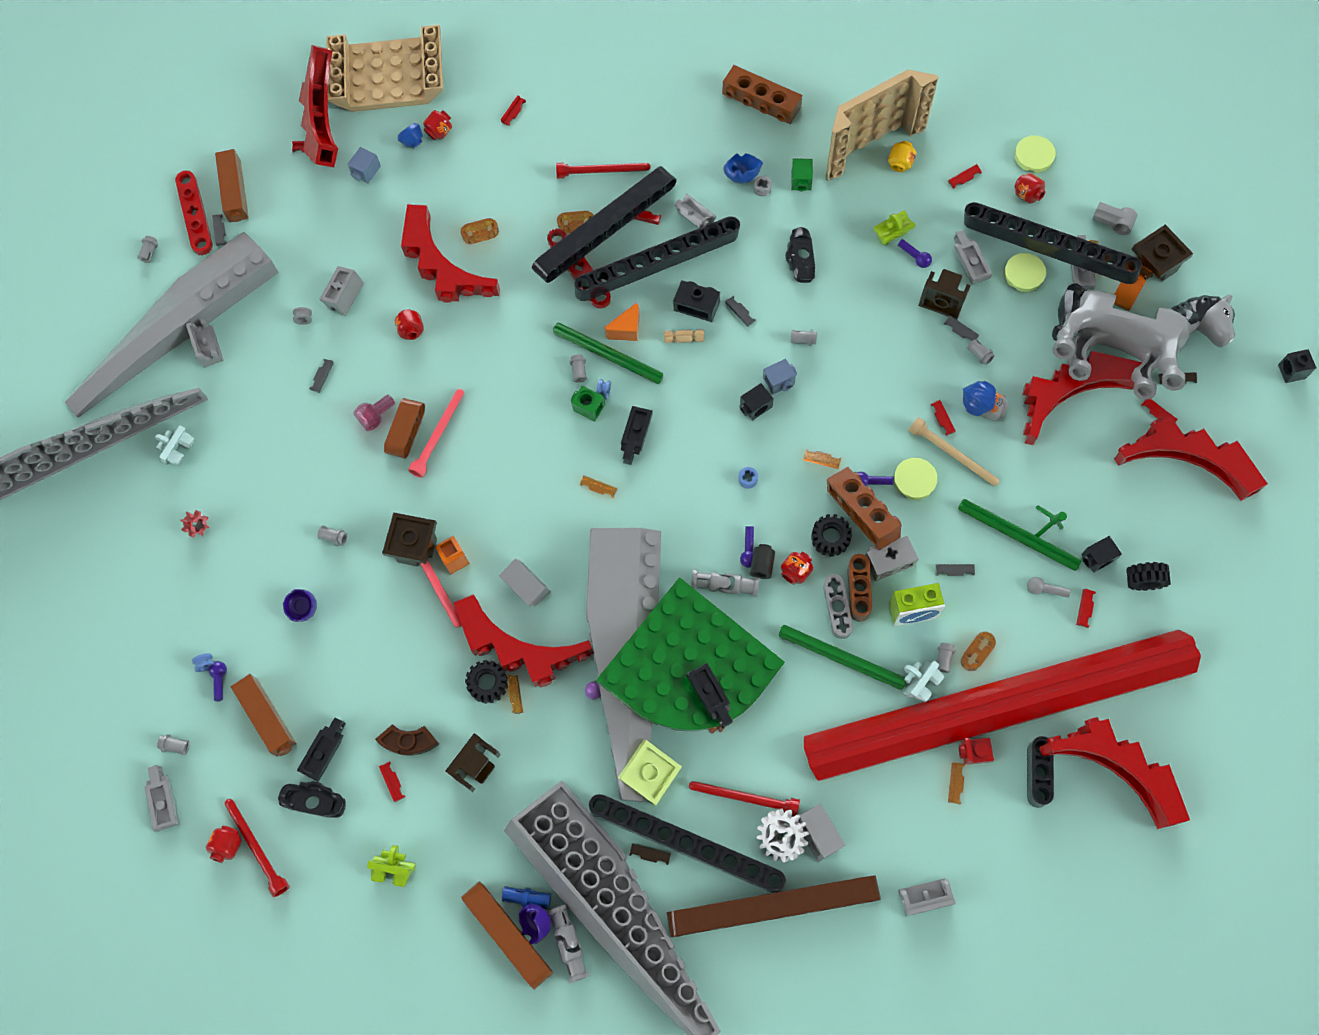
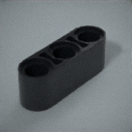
M1044 736L1035 738L1027 747V799L1036 808H1041L1051 803L1054 797V755L1042 756L1035 748L1037 743L1042 746L1047 744L1046 739L1048 738ZM1036 767H1041L1045 771L1044 778L1036 774ZM1036 790L1044 793L1045 801L1042 802L1036 798Z

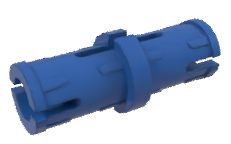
M504 886L502 902L521 904L522 907L528 904H537L542 908L549 909L552 894L532 891L531 888L527 887L525 889H517Z

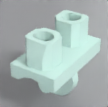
M180 425L171 439L169 438L173 433L169 430L165 432L164 436L161 434L155 436V439L159 441L156 447L158 450L162 451L166 445L159 457L161 462L166 465L169 462L179 466L185 457L176 451L179 444L190 449L195 441L190 434L186 433V429Z
M934 660L931 663L925 661L923 665L919 662H916L914 666L906 665L904 671L908 675L904 680L909 685L903 694L907 698L914 697L920 702H927L932 692L925 687L926 683L929 681L932 685L937 686L944 678V675L937 669L939 664Z

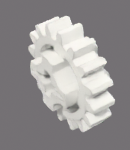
M778 809L776 813L771 811L768 813V817L766 816L761 819L764 825L758 826L757 829L762 834L757 836V839L763 840V843L759 847L760 849L766 847L765 855L773 854V861L781 858L784 863L789 861V858L794 860L798 858L797 854L804 853V849L801 846L808 845V841L804 840V836L809 835V832L803 831L802 828L806 823L798 822L799 814L792 817V810L784 813L783 809ZM788 832V834L784 835L785 837L777 839L782 833Z

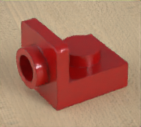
M964 738L961 741V745L958 746L960 759H964V765L994 761L990 738L971 740L970 738Z

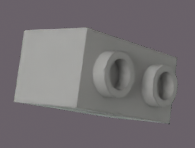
M908 536L895 540L881 550H878L873 545L868 548L865 555L869 559L870 572L875 582L914 567L919 560Z

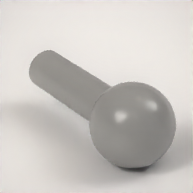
M1032 577L1027 582L1028 591L1035 595L1046 592L1067 598L1070 596L1071 589L1046 584L1039 577Z

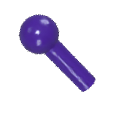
M901 239L897 244L916 259V264L919 267L927 268L931 265L932 257L929 253L919 252L904 239Z
M857 472L866 487L868 485L894 484L893 476H868L865 472Z
M745 526V552L741 554L740 562L746 568H751L754 546L753 526Z
M215 661L213 665L209 666L208 672L213 678L214 701L219 702L223 700V677L227 672V667L223 662Z

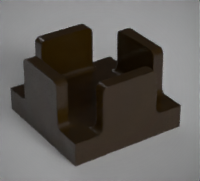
M1166 224L1136 243L1131 249L1142 262L1140 273L1147 277V279L1154 273L1161 281L1176 273L1181 265L1193 255L1191 250Z
M943 269L938 281L935 282L933 281L935 272L931 271L924 285L918 306L948 317L952 316L957 320L971 285L967 284L963 292L958 289L962 275Z
M393 512L382 554L387 557H393L398 563L417 567L419 563L426 564L427 559L433 557L437 542L435 535L436 520Z
M474 733L445 772L471 792H474L475 788L464 780L465 777L469 775L480 784H483L495 768V765L483 753L488 750L497 758L501 754Z

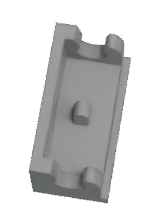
M337 266L319 300L331 311L337 309L341 315L346 316L364 282L355 270Z
M201 319V326H195L194 323L189 322L186 323L195 356L205 368L224 360L213 326H210L206 320Z
M516 558L499 575L528 606L532 604L536 606L551 592L522 561Z
M821 803L800 815L798 822H805L806 825L802 829L809 832V835L804 836V839L808 841V846L818 862L846 846Z
M945 878L898 890L905 917L956 904L950 884Z

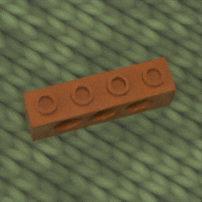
M736 65L732 66L723 80L722 94L730 99L742 102L746 106H751L763 114L771 115L781 122L791 124L801 108L803 95Z
M846 467L827 478V492L878 550L901 537L902 525L900 520L889 513L885 503L875 497L873 490L869 486L866 487L857 472H853L849 467Z

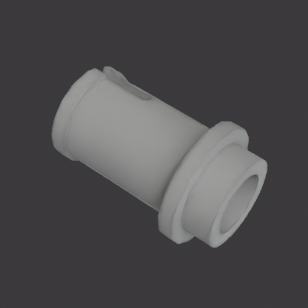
M145 236V238H142L143 244L137 258L142 262L150 263L153 251L158 247L157 239L154 237Z
M810 330V332L791 331V343L809 344V346H812V344L816 345L817 332H813V330Z
M977 339L971 341L967 347L968 350L980 359L979 362L981 364L987 365L995 356L991 349L988 350Z
M573 355L569 361L573 370V381L576 383L587 380L584 366L586 359L583 358V355Z
M322 525L318 530V538L333 542L335 546H340L346 543L347 533L342 529L335 530Z
M941 643L937 647V650H939L937 659L939 666L937 669L940 672L948 673L950 672L952 655L956 651L954 650V645Z
M169 734L161 735L157 743V748L161 749V752L171 751L182 755L187 754L190 746L188 740L172 738Z

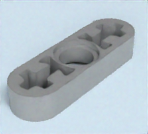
M832 574L825 579L823 585L831 629L835 637L846 639L852 633L853 623L845 584L842 577ZM831 581H834L835 584H839L836 590L837 596L830 598V596L834 595L832 587L828 586ZM835 601L842 602L844 610L841 612L834 611L832 603ZM840 617H843V625L848 626L845 633H842L840 629L837 630L840 624Z

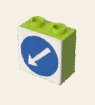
M939 583L894 591L888 603L894 627L938 619L945 608Z

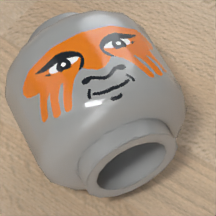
M996 392L995 406L981 416L992 421H997L999 418L1002 419L1009 405L1006 402V396Z

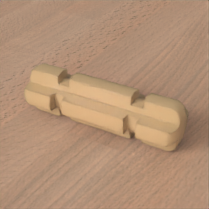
M696 329L695 332H692V330L664 332L665 343H673V341H676V343L693 342V340H696V342L704 341V330Z

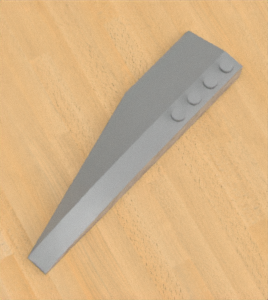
M245 232L238 235L179 277L65 403L77 418L188 339L190 336L186 323L192 322L195 326H201V319L210 323L279 272L272 260Z
M200 388L153 399L100 417L0 457V500L208 400L207 396Z
M645 528L590 529L586 619L589 622V635L593 643L595 654L593 656L594 662L597 664L598 675L604 671L659 603L661 531ZM599 685L604 714L606 713L608 723L606 725L608 735L610 734L612 744L611 753L615 760V774L620 800L644 802V797L619 780L618 776L644 739L649 742L651 741L652 723L631 711Z
M560 781L512 818L504 832L630 978L687 1035H718L721 1032L706 1003L701 1001L696 992L698 989L694 981H690L684 969L685 965L682 959L677 957L673 949L675 947L656 911L651 909L647 901L649 898L636 881V874L633 869L630 870L625 861L627 858L624 852L569 788Z

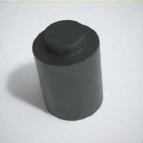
M759 544V547L754 548L750 568L751 576L759 577L760 579H770L772 577L775 550L770 545Z

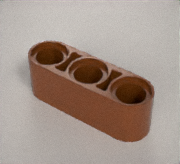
M407 398L401 400L385 440V454L404 459L408 457L424 416V403Z
M855 554L851 557L847 569L849 607L851 617L855 621L862 622L868 619L872 610L870 562L867 556ZM860 563L864 566V569L857 570L853 564ZM861 584L865 587V590L857 591L854 585ZM862 605L866 608L867 612L859 613L855 607Z

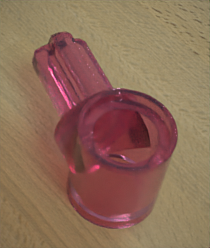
M386 395L374 405L371 403L359 405L353 415L366 431H371L381 423L380 415L395 405V401L390 395Z

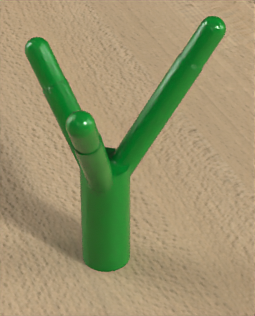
M1036 506L1037 510L1050 518V522L1037 532L1035 536L1040 537L1056 524L1060 529L1064 528L1061 522L1067 518L1065 512L1053 515L1041 506Z

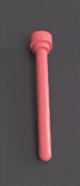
M462 389L456 390L419 459L410 464L408 471L414 476L424 477L427 471L426 462L464 395Z
M427 559L426 564L420 563L453 625L458 628L461 626L458 614Z

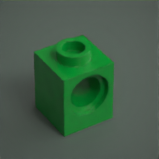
M793 158L791 190L801 192L811 190L813 159Z
M581 386L579 391H575L571 398L573 411L594 422L605 406L604 396L584 386ZM584 401H591L588 405L582 404Z

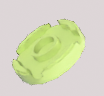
M1031 135L1023 138L1015 150L1017 164L1023 170L1028 172L1031 170L1034 173L1046 171L1052 166L1056 156L1053 144L1047 138Z
M1019 253L1012 256L1004 269V278L1010 287L1017 288V291L1020 292L1037 290L1046 277V267L1043 261L1030 253Z
M909 458L902 461L894 473L896 490L910 500L927 498L934 491L937 484L935 468L928 461L921 458Z

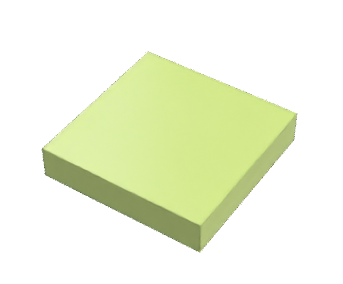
M644 739L618 776V779L650 803L657 805L682 766Z

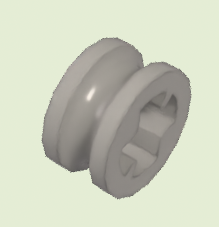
M767 176L757 177L754 181V192L758 196L763 197L770 194L771 179Z
M298 307L293 310V321L296 324L307 325L312 322V311L309 308Z

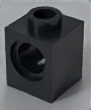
M1309 349L1288 353L1278 364L1285 383L1306 379L1317 368Z
M760 383L740 396L739 407L745 416L748 415L753 421L773 407L774 398L763 384Z
M1109 535L1087 547L1081 555L1086 567L1091 568L1094 573L1115 562L1122 553Z

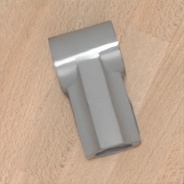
M1099 202L1092 219L1112 226L1113 230L1120 235H1128L1131 233L1138 214L1132 208L1124 207L1118 209Z

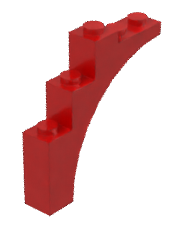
M311 45L305 82H302L299 102L304 106L301 127L306 131L303 152L314 164L334 168L338 147L331 135L328 117V82L333 51L328 48Z
M407 204L401 248L405 257H419L418 270L422 279H436L435 293L439 301L445 303L459 302V294L464 296L483 295L484 297L500 295V286L497 279L468 273L453 265L441 254L432 240L430 230L431 215L427 205Z
M1091 351L1087 357V362L1091 364L1092 369L1087 380L1079 381L1073 379L1069 375L1070 365L1063 363L1058 371H1054L1052 380L1032 376L1030 382L1025 383L1022 393L1025 396L1024 404L1029 405L1027 416L1030 417L1029 423L1026 422L1023 430V435L1026 436L1025 444L1034 445L1045 418L1056 406L1066 399L1081 392L1098 388L1133 390L1135 383L1132 381L1131 375L1134 369L1140 366L1142 362Z
M1171 416L1164 420L1158 418L1153 421L1145 435L1138 438L1137 442L1132 445L1127 443L1118 449L1119 453L1114 458L1118 466L1133 460L1149 457L1172 458L1189 462L1217 476L1231 488L1241 501L1260 492L1268 485L1238 441L1231 444L1225 442L1217 447L1204 428L1197 432L1192 430L1184 435Z
M474 594L453 603L472 653L475 656H484L489 654L491 649L495 648L504 671L509 670V672L520 669L522 664H525L535 687L539 686L542 688L550 685L552 680L556 679L553 670H564L570 666V663L577 660L578 662L586 661L591 657L590 655L594 654L589 640L560 647L537 646L520 641L506 634L491 622L483 612Z
M1098 717L1084 721V726L1077 729V732L1068 734V738L1061 739L1060 735L1046 739L1047 744L1039 747L1042 756L1058 754L1078 756L1094 761L1111 770L1123 779L1140 797L1157 829L1190 821L1170 764L1160 766L1159 763L1147 765L1140 743H1129L1128 740L1117 742L1109 719L1099 721Z

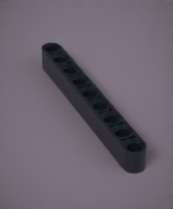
M659 166L538 257L532 265V270L546 283H550L672 190L677 179L664 167Z
M977 202L969 203L965 207L964 225L969 229L1125 284H1133L1139 278L1142 262L1134 256Z
M733 216L723 218L580 275L574 283L575 297L580 301L591 300L732 243L738 238L740 221ZM587 287L588 289L582 290L580 288Z
M594 795L589 801L590 811L601 820L766 891L776 893L785 886V875L776 868L605 795ZM602 800L606 802L604 811L596 812L594 810V805L597 801ZM626 810L628 812L626 820L617 821L615 819L617 811ZM640 819H647L650 824L648 829L641 831L637 829V822ZM668 828L671 831L670 838L661 840L658 837L660 829ZM689 837L692 839L693 845L690 849L681 848L679 844L682 838ZM704 847H712L715 850L714 857L711 859L704 858L701 854ZM725 857H735L737 865L731 869L725 867L723 863ZM754 865L758 868L759 875L756 878L747 876L745 870L748 866ZM771 875L779 876L781 885L777 888L771 887L768 883V877Z

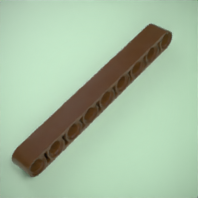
M876 875L670 911L667 912L670 937H678L879 901L881 897Z

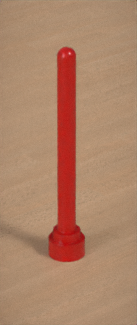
M564 162L556 163L557 179H564L569 174L649 171L651 168L649 163L568 166Z
M696 781L689 783V788L693 791L774 809H783L784 813L792 810V817L798 814L800 799L791 798V800L786 799V801Z
M227 799L224 803L225 807L268 878L269 892L272 897L283 894L290 887L285 878L276 874L232 799Z

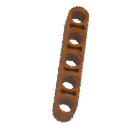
M480 881L461 897L469 910L534 990L553 974L551 968Z

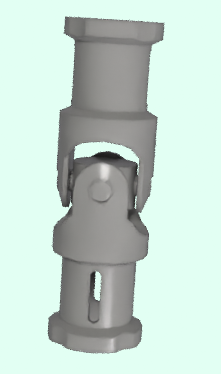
M693 569L691 587L694 589L696 587L706 588L713 592L719 589L723 593L737 595L739 593H748L757 597L759 577L751 579L727 573L720 576L717 572L703 573ZM730 577L735 579V586L732 590H729L731 586Z
M562 905L547 911L553 921L555 928L553 933L556 941H558L562 962L566 963L570 976L568 981L573 983L590 975L589 972H586L582 961L583 953L579 940L576 937L575 927L571 924L567 913L568 906ZM574 948L573 953L568 952V950Z

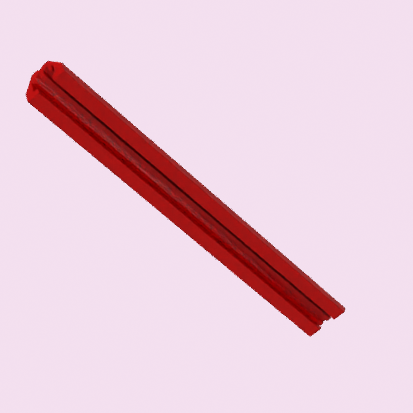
M1175 630L804 736V751L809 767L816 779L823 781L956 743L964 738L977 737L1192 675L1198 670L1201 654L1195 645L1196 642L1193 636L1181 630Z

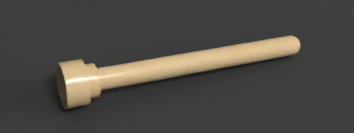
M918 417L908 430L915 436H924L991 485L997 486L999 484L997 477L927 429L926 422Z

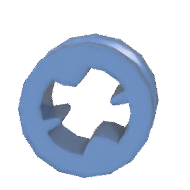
M600 379L598 382L596 393L604 396V399L609 397L611 381L604 382L603 379Z
M752 467L743 468L739 472L738 479L740 485L747 489L754 487L758 481L757 471ZM745 474L753 475L752 481L747 482V479L743 480Z
M201 654L192 659V664L196 665L194 667L195 672L207 671L209 666L214 664L211 661L213 658L212 654Z

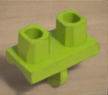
M903 210L898 214H891L889 219L874 226L873 230L880 242L885 246L914 229L916 224L910 220L906 211Z
M392 845L390 851L382 850L381 856L375 855L372 861L369 860L367 868L371 869V881L384 882L387 873L394 874L392 884L404 887L409 880L410 874L415 871L416 863L406 862V854L399 853L398 845Z

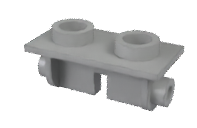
M688 194L685 195L682 201L679 199L675 203L677 211L699 228L713 223L717 217Z

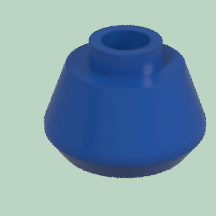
M413 123L398 134V141L406 147L412 146L414 149L422 143L420 138L423 137L420 125Z

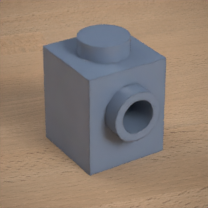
M362 147L357 150L347 164L351 172L350 175L355 180H362L366 183L370 182L381 167L377 155Z
M786 359L763 369V380L772 395L780 391H787L795 384L796 369L792 364L789 365Z

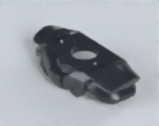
M798 227L792 230L785 258L790 270H793L795 280L800 283H810L815 278L812 238L808 229ZM801 249L808 251L809 257L801 258L798 255V251Z
M317 781L300 782L299 785L286 784L281 788L278 796L279 805L282 807L322 817L339 818L344 813L346 801L340 794L334 793L331 788L325 787ZM312 796L319 799L317 807L313 809L307 808V799Z

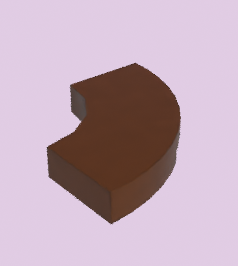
M392 724L375 739L390 752L406 756L419 755L439 745V742L425 726L415 731H404Z

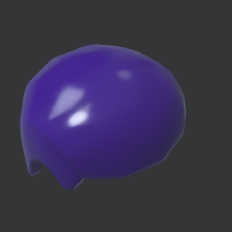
M305 589L292 590L283 602L285 615L295 622L309 620L314 616L317 609V600L311 592Z
M528 904L521 909L518 915L522 934L531 937L529 940L530 944H538L550 932L551 919L547 911L537 904Z

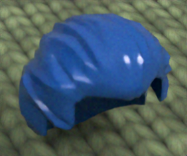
M736 153L726 162L723 169L725 175L731 181L747 183L759 174L763 162L751 154L745 153L743 156H740Z
M977 381L963 388V404L966 411L971 415L981 416L993 409L995 406V387L987 381Z

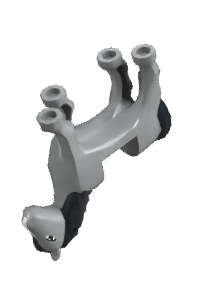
M1074 283L1068 286L1061 297L1058 307L1059 325L1055 326L1052 331V337L1056 341L1053 346V354L1060 359H1067V363L1070 365L1069 375L1075 380L1082 381L1090 377L1092 367L1087 362L1086 352L1096 344L1121 350L1142 361L1143 363L1134 369L1131 379L1135 383L1133 388L1134 394L1138 398L1146 400L1152 399L1156 395L1157 386L1151 378V373L1157 367L1163 374L1162 385L1166 389L1176 391L1181 390L1185 386V374L1179 369L1177 354L1183 349L1188 337L1196 329L1207 336L1218 347L1230 344L1235 336L1233 328L1235 312L1230 305L1232 295H1227L1222 299L1219 296L1202 295L1189 298L1185 302L1173 306L1171 309L1159 307L1154 319L1113 308L1116 299L1114 294L1098 290L1087 291L1078 283Z

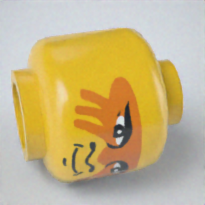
M902 141L892 146L887 159L892 170L903 173L911 169L917 155L916 150L912 147V143Z

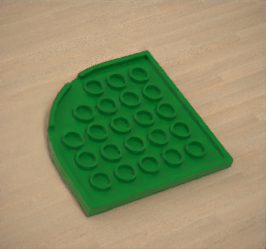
M679 577L599 675L596 682L631 711L655 725H661L678 731H701L718 727L720 724L716 719L712 720L710 715L708 716L686 677L687 673L706 663L709 665L730 702L731 710L728 711V714L733 720L744 713L759 698L785 662Z

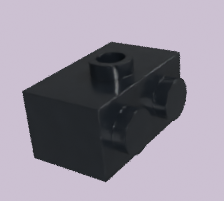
M681 280L673 300L674 311L713 322L720 304V292L712 287L706 288L692 281L686 282Z

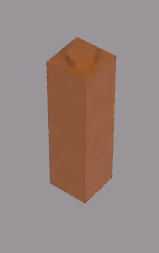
M235 149L216 152L215 157L222 211L229 223L249 219L241 160Z
M249 674L230 686L269 752L277 757L289 753L292 750L291 747L297 743L258 679Z

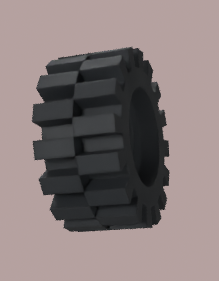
M827 514L825 518L823 516L820 517L819 521L815 522L811 535L813 547L816 546V551H822L824 556L827 553L829 557H833L834 554L838 556L842 551L844 553L847 547H849L852 538L851 527L849 528V522H844L842 516L840 519L837 518V514H834L833 517H830V514ZM828 528L836 529L840 534V538L834 543L828 542L824 539L823 532Z
M1145 562V564L1131 565V567L1126 569L1128 588L1132 590H1155L1156 588L1162 589L1171 585L1168 564Z
M483 660V663H480V661L476 662L477 665L475 667L472 665L470 673L467 672L466 674L467 679H465L468 692L475 700L485 704L487 702L494 703L495 699L500 700V696L506 693L505 688H508V678L505 671L494 661L488 662V660ZM484 674H491L495 677V684L489 690L481 689L478 684L480 677Z

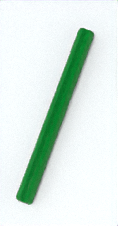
M556 323L553 328L554 334L656 384H660L663 379L662 372L561 323Z
M963 499L958 507L963 513L1074 571L1081 564V559L967 499Z
M783 625L780 629L779 637L894 688L902 690L906 684L905 677L787 625Z

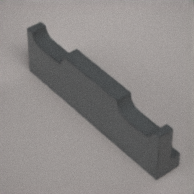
M222 214L212 215L216 246L227 244L224 241L226 233L224 223L221 222Z
M734 296L725 301L747 327L756 321V319H752L748 315L749 311L741 303H737L734 300Z
M949 316L944 325L947 324L952 327V331L962 338L967 337L973 341L979 337V334L952 316Z
M323 359L324 364L318 368L313 379L315 382L309 388L310 390L320 393L334 364L332 360Z
M936 564V576L940 573H946L947 576H964V573L975 575L974 564Z

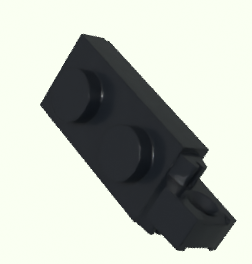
M632 406L621 440V451H624L623 463L632 465L634 455H639L640 451H642L653 410Z
M706 663L687 673L686 677L708 716L710 715L712 720L716 719L722 729L729 726L733 722L728 714V711L731 710L730 702L709 665Z
M335 717L329 727L325 726L323 730L318 732L299 765L298 772L317 782L320 781L342 742L341 740L344 735L341 733L346 725L344 721Z

